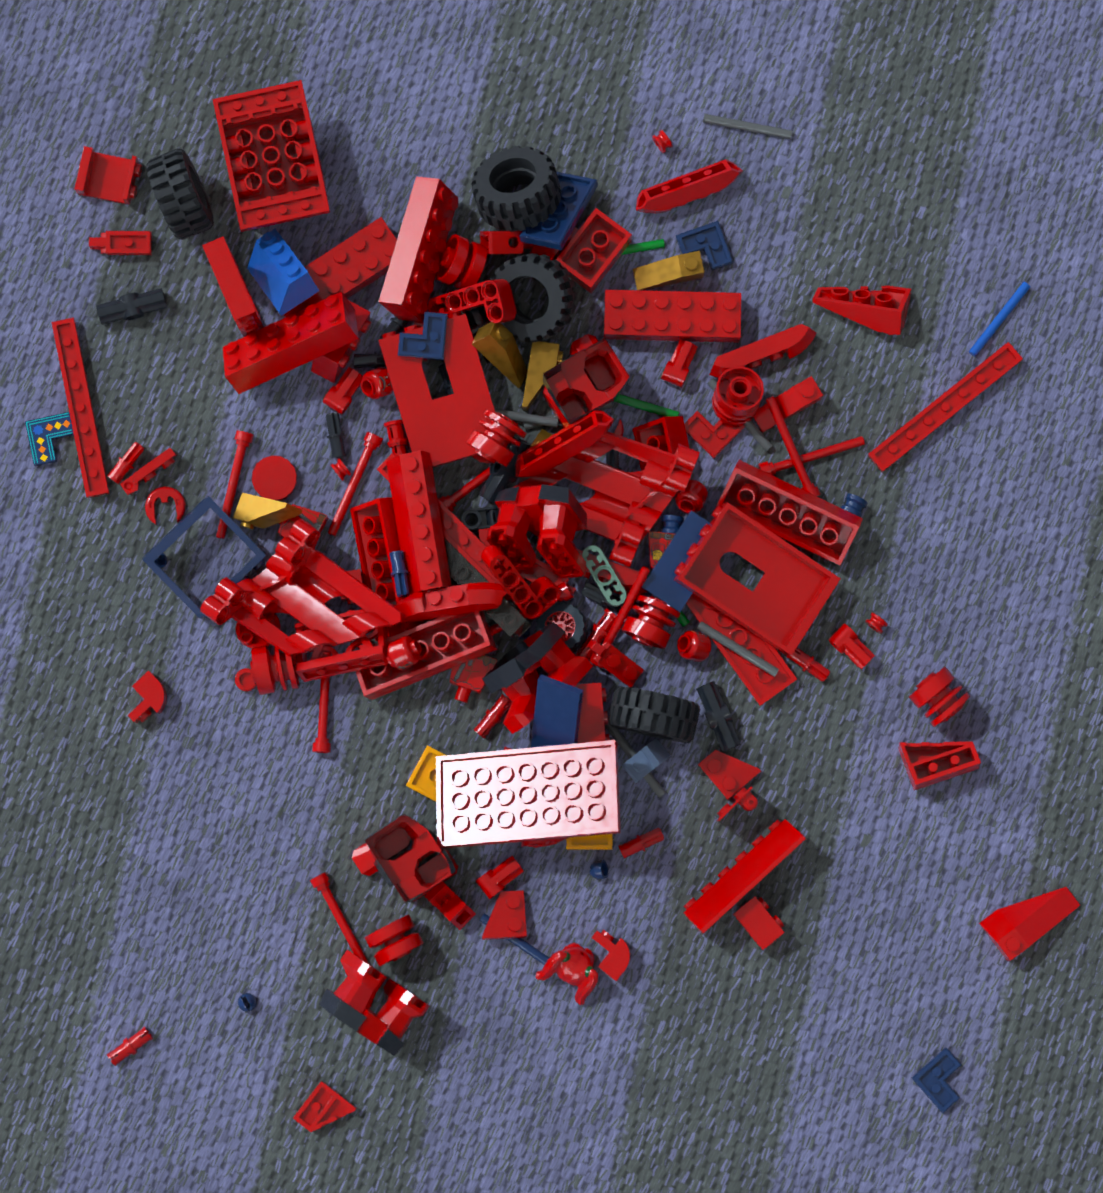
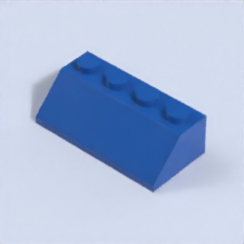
M276 228L256 240L247 269L281 316L319 292L308 271Z

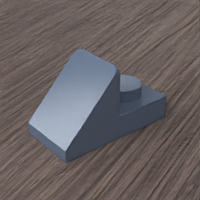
M656 738L622 764V767L633 781L637 783L668 759L670 754Z

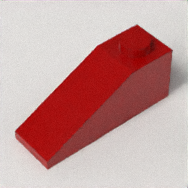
M811 376L780 394L775 400L785 421L820 401L823 394ZM766 403L757 410L756 415L753 417L762 433L776 426Z

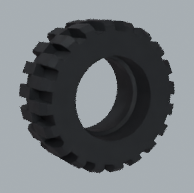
M513 146L512 149L503 148L501 152H494L490 154V158H485L480 163V167H477L474 172L471 185L479 214L487 224L499 230L504 228L506 231L514 232V229L523 231L527 227L534 228L538 226L539 222L546 221L549 218L548 215H552L557 209L556 206L560 203L561 186L555 165L548 155L538 149L534 150L528 146H525V148L520 146ZM516 185H529L517 192L503 193Z
M177 148L150 159L146 164L148 178L159 208L173 235L177 239L184 240L211 229L214 225L211 207L194 165L185 150Z
M535 253L510 259L504 262L503 266L498 267L495 271L496 276L490 279H505L510 284L516 307V316L512 321L502 322L501 324L513 334L514 339L519 338V342L526 343L532 341L533 343L552 337L561 332L565 325L569 324L572 319L570 315L575 313L576 305H573V301L577 300V293L572 291V287L576 286L574 280L569 281L567 276L570 273L567 268L562 269L560 267L561 263L558 260H550V256H539ZM525 277L536 278L545 286L548 292V309L541 318L531 319L526 317L516 305L515 289L518 282Z
M620 686L614 691L608 721L610 726L629 732L676 742L691 743L695 737L700 707L698 703L676 696Z

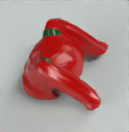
M570 943L562 951L559 950L548 959L543 969L536 972L535 977L537 980L544 981L554 973H557L560 979L578 987L575 1001L579 1005H584L587 996L593 991L598 982V972L593 968L594 954L590 949L583 948L578 943Z

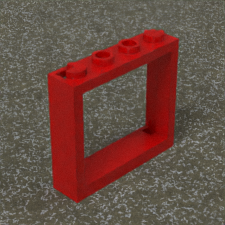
M224 237L202 245L234 321L243 337L264 328L235 258Z

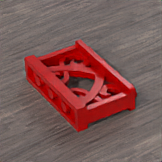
M364 609L349 610L338 615L346 620L354 615L366 613ZM301 623L295 624L296 633L309 630ZM387 627L376 628L366 637L355 640L348 646L346 652L338 654L335 649L327 647L329 644L310 649L309 652H313L310 661H307V653L297 654L295 668L296 673L303 682L389 664L386 658V652L388 651ZM378 636V646H373L370 640ZM324 652L331 653L332 656H328V655H327L326 653H324Z

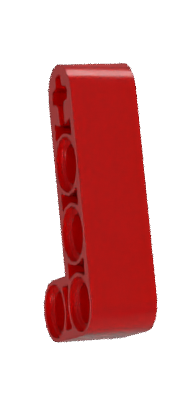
M505 279L488 280L430 299L427 305L428 312L448 315L485 306L487 317L492 323L509 322L516 316V307L511 287Z
M490 545L482 551L481 559L499 584H501L514 604L528 619L539 617L559 600L561 591L550 578L546 576L540 577L528 586L508 557L497 546Z

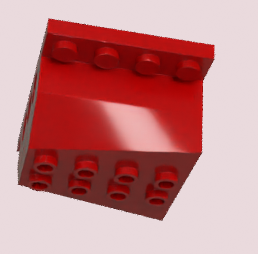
M302 80L213 99L241 232L330 213L324 174Z

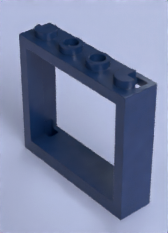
M208 495L142 557V560L200 619L203 616L207 618V616L154 562L189 527L211 508L256 554L231 578L236 584L244 579H248L249 577L246 574L252 569L256 571L264 564L265 560L263 558L266 556Z

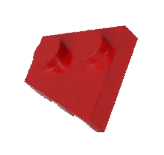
M524 890L501 891L482 934V940L526 938Z

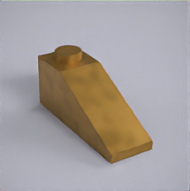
M695 251L634 268L633 274L637 290H646L701 279L704 277V268L700 251Z
M490 322L479 328L472 345L517 388H520L528 370L513 334L501 323Z
M541 341L532 343L522 410L527 411L544 388L543 373L557 366L562 361L563 351H559L560 344Z
M242 493L233 518L241 521L240 526L250 530H253L254 527L264 529L299 516L303 510L288 503Z

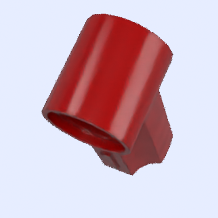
M680 339L671 360L668 361L661 379L682 388L697 346L689 341Z
M348 367L336 386H332L327 392L323 403L340 415L344 414L353 400V395L360 387L363 376L356 370Z
M844 623L828 641L841 654L844 653L861 670L875 655L858 639V635Z
M510 856L495 869H490L478 878L476 883L488 899H491L503 890L506 884L524 872V870L515 858Z

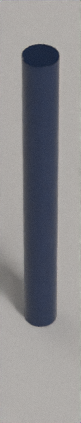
M484 913L480 922L487 925L490 917ZM522 938L507 939L543 965L548 961V956Z

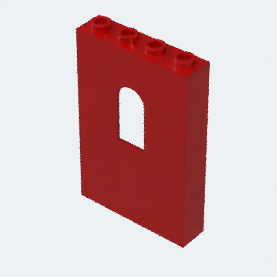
M461 312L448 315L444 362L454 394L434 400L431 398L422 368L423 358L398 356L400 334H396L395 331L383 334V339L379 340V344L411 451L421 450L429 452L432 468L477 455L475 453L476 449L466 442L473 430L485 432L486 429L480 425L479 420L482 419L490 423L491 419L483 415L486 409L495 412L477 349L472 345L474 339L466 314L461 315ZM412 325L404 328L405 332L403 333L423 335V327L418 328L417 325Z
M728 502L723 503L722 506L718 504L711 515L714 517L709 525L706 523L699 533L702 537L697 544L693 543L687 551L689 557L686 562H681L676 568L674 581L786 656H792L841 578ZM734 552L764 572V575L753 591L721 570L720 559L723 554Z

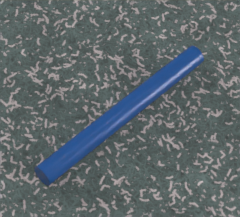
M1023 282L968 351L972 356L976 357L1030 289L1029 284Z

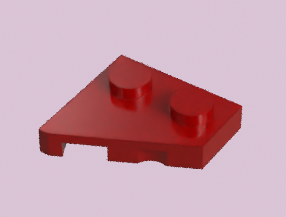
M714 750L698 764L727 800L761 772L759 768L717 750Z
M321 1081L293 1119L308 1131L313 1132L354 1112L357 1107L325 1082Z

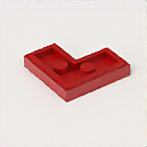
M698 411L684 423L686 433L713 459L745 428L744 424L731 425L723 422L721 419L713 426Z

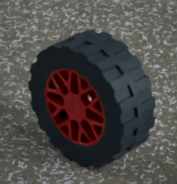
M566 602L555 603L542 613L536 621V632L552 622L562 628L565 633L561 639L572 653L582 647L581 645L585 643L586 636L588 635V622L585 620V616L575 606Z

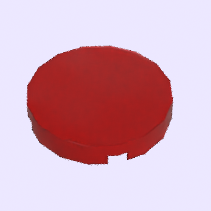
M281 456L263 458L252 471L254 489L263 498L276 501L283 500L292 494L297 482L296 470L289 460Z

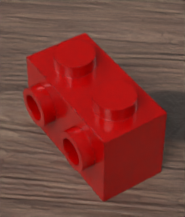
M754 896L736 910L733 915L761 950H764L785 933L781 929L784 927V924L776 915L772 918L767 911L770 907L762 897L757 899Z

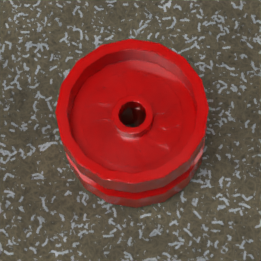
M452 235L446 242V248L441 256L440 268L436 273V279L448 285L454 282V286L458 289L475 285L485 266L487 258L486 247L474 241L469 243L468 239L460 235Z
M409 914L365 937L369 948H376L382 944L385 945V948L374 955L379 967L412 953L413 949L424 944L419 933L414 932L406 937L403 933L411 930L415 925Z

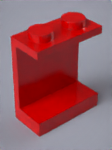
M84 146L74 190L78 195L130 205L131 199H135L137 194L135 181L136 177L141 175L142 164H139L137 156H132V159L96 153L93 148Z

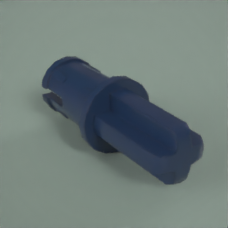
M393 551L389 553L392 565L391 577H394L397 596L406 597L410 591L407 579L409 571L406 570L404 551Z

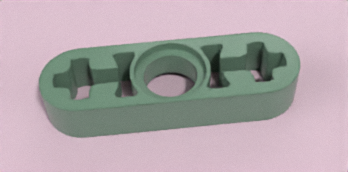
M588 546L582 554L586 561L587 569L608 604L614 607L621 606L626 599L625 589L602 550L597 546ZM588 552H597L599 554L597 556L598 563L601 564L603 561L605 565L599 566L593 571L592 568L596 567L593 560L588 561L586 559L589 556ZM601 570L610 572L611 579L608 582L603 583L599 581L597 575ZM614 581L617 583V585H613L614 590L622 593L618 602L615 599H610L612 592L609 588L607 591L603 588L610 586Z

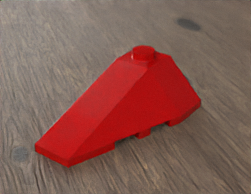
M860 286L858 290L849 291L846 287H818L812 303L877 332H883L888 335H900L906 322L911 289L881 286L879 291H868V286Z
M1063 887L997 909L979 924L1005 959L1011 961L1072 913L1080 904L1069 889Z

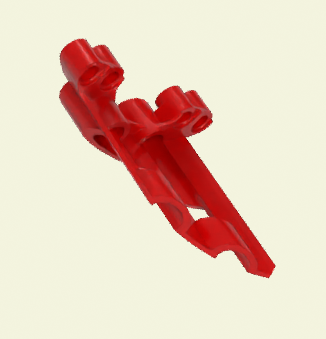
M607 431L599 441L581 453L576 454L545 473L531 476L514 487L554 485L563 478L593 489L595 491L594 496L580 503L587 513V529L585 530L614 541L615 545L609 559L630 567L639 544L653 527L666 506L678 491L685 492L700 452L678 444L676 453L672 454ZM613 449L647 464L642 471L624 472L596 459Z
M302 518L293 524L290 529V535L284 537L278 543L275 549L276 553L267 561L265 570L255 578L244 579L237 584L228 577L222 579L215 588V594L206 598L200 608L204 615L218 625L225 623L230 618L234 619L288 656L307 653L310 649L321 645L329 644L333 647L366 637V633L380 627L390 628L403 622L402 612L315 549L320 537V531ZM346 596L364 609L366 613L357 614L345 620L328 608L325 603L332 598ZM286 613L309 630L287 636L263 618V615Z

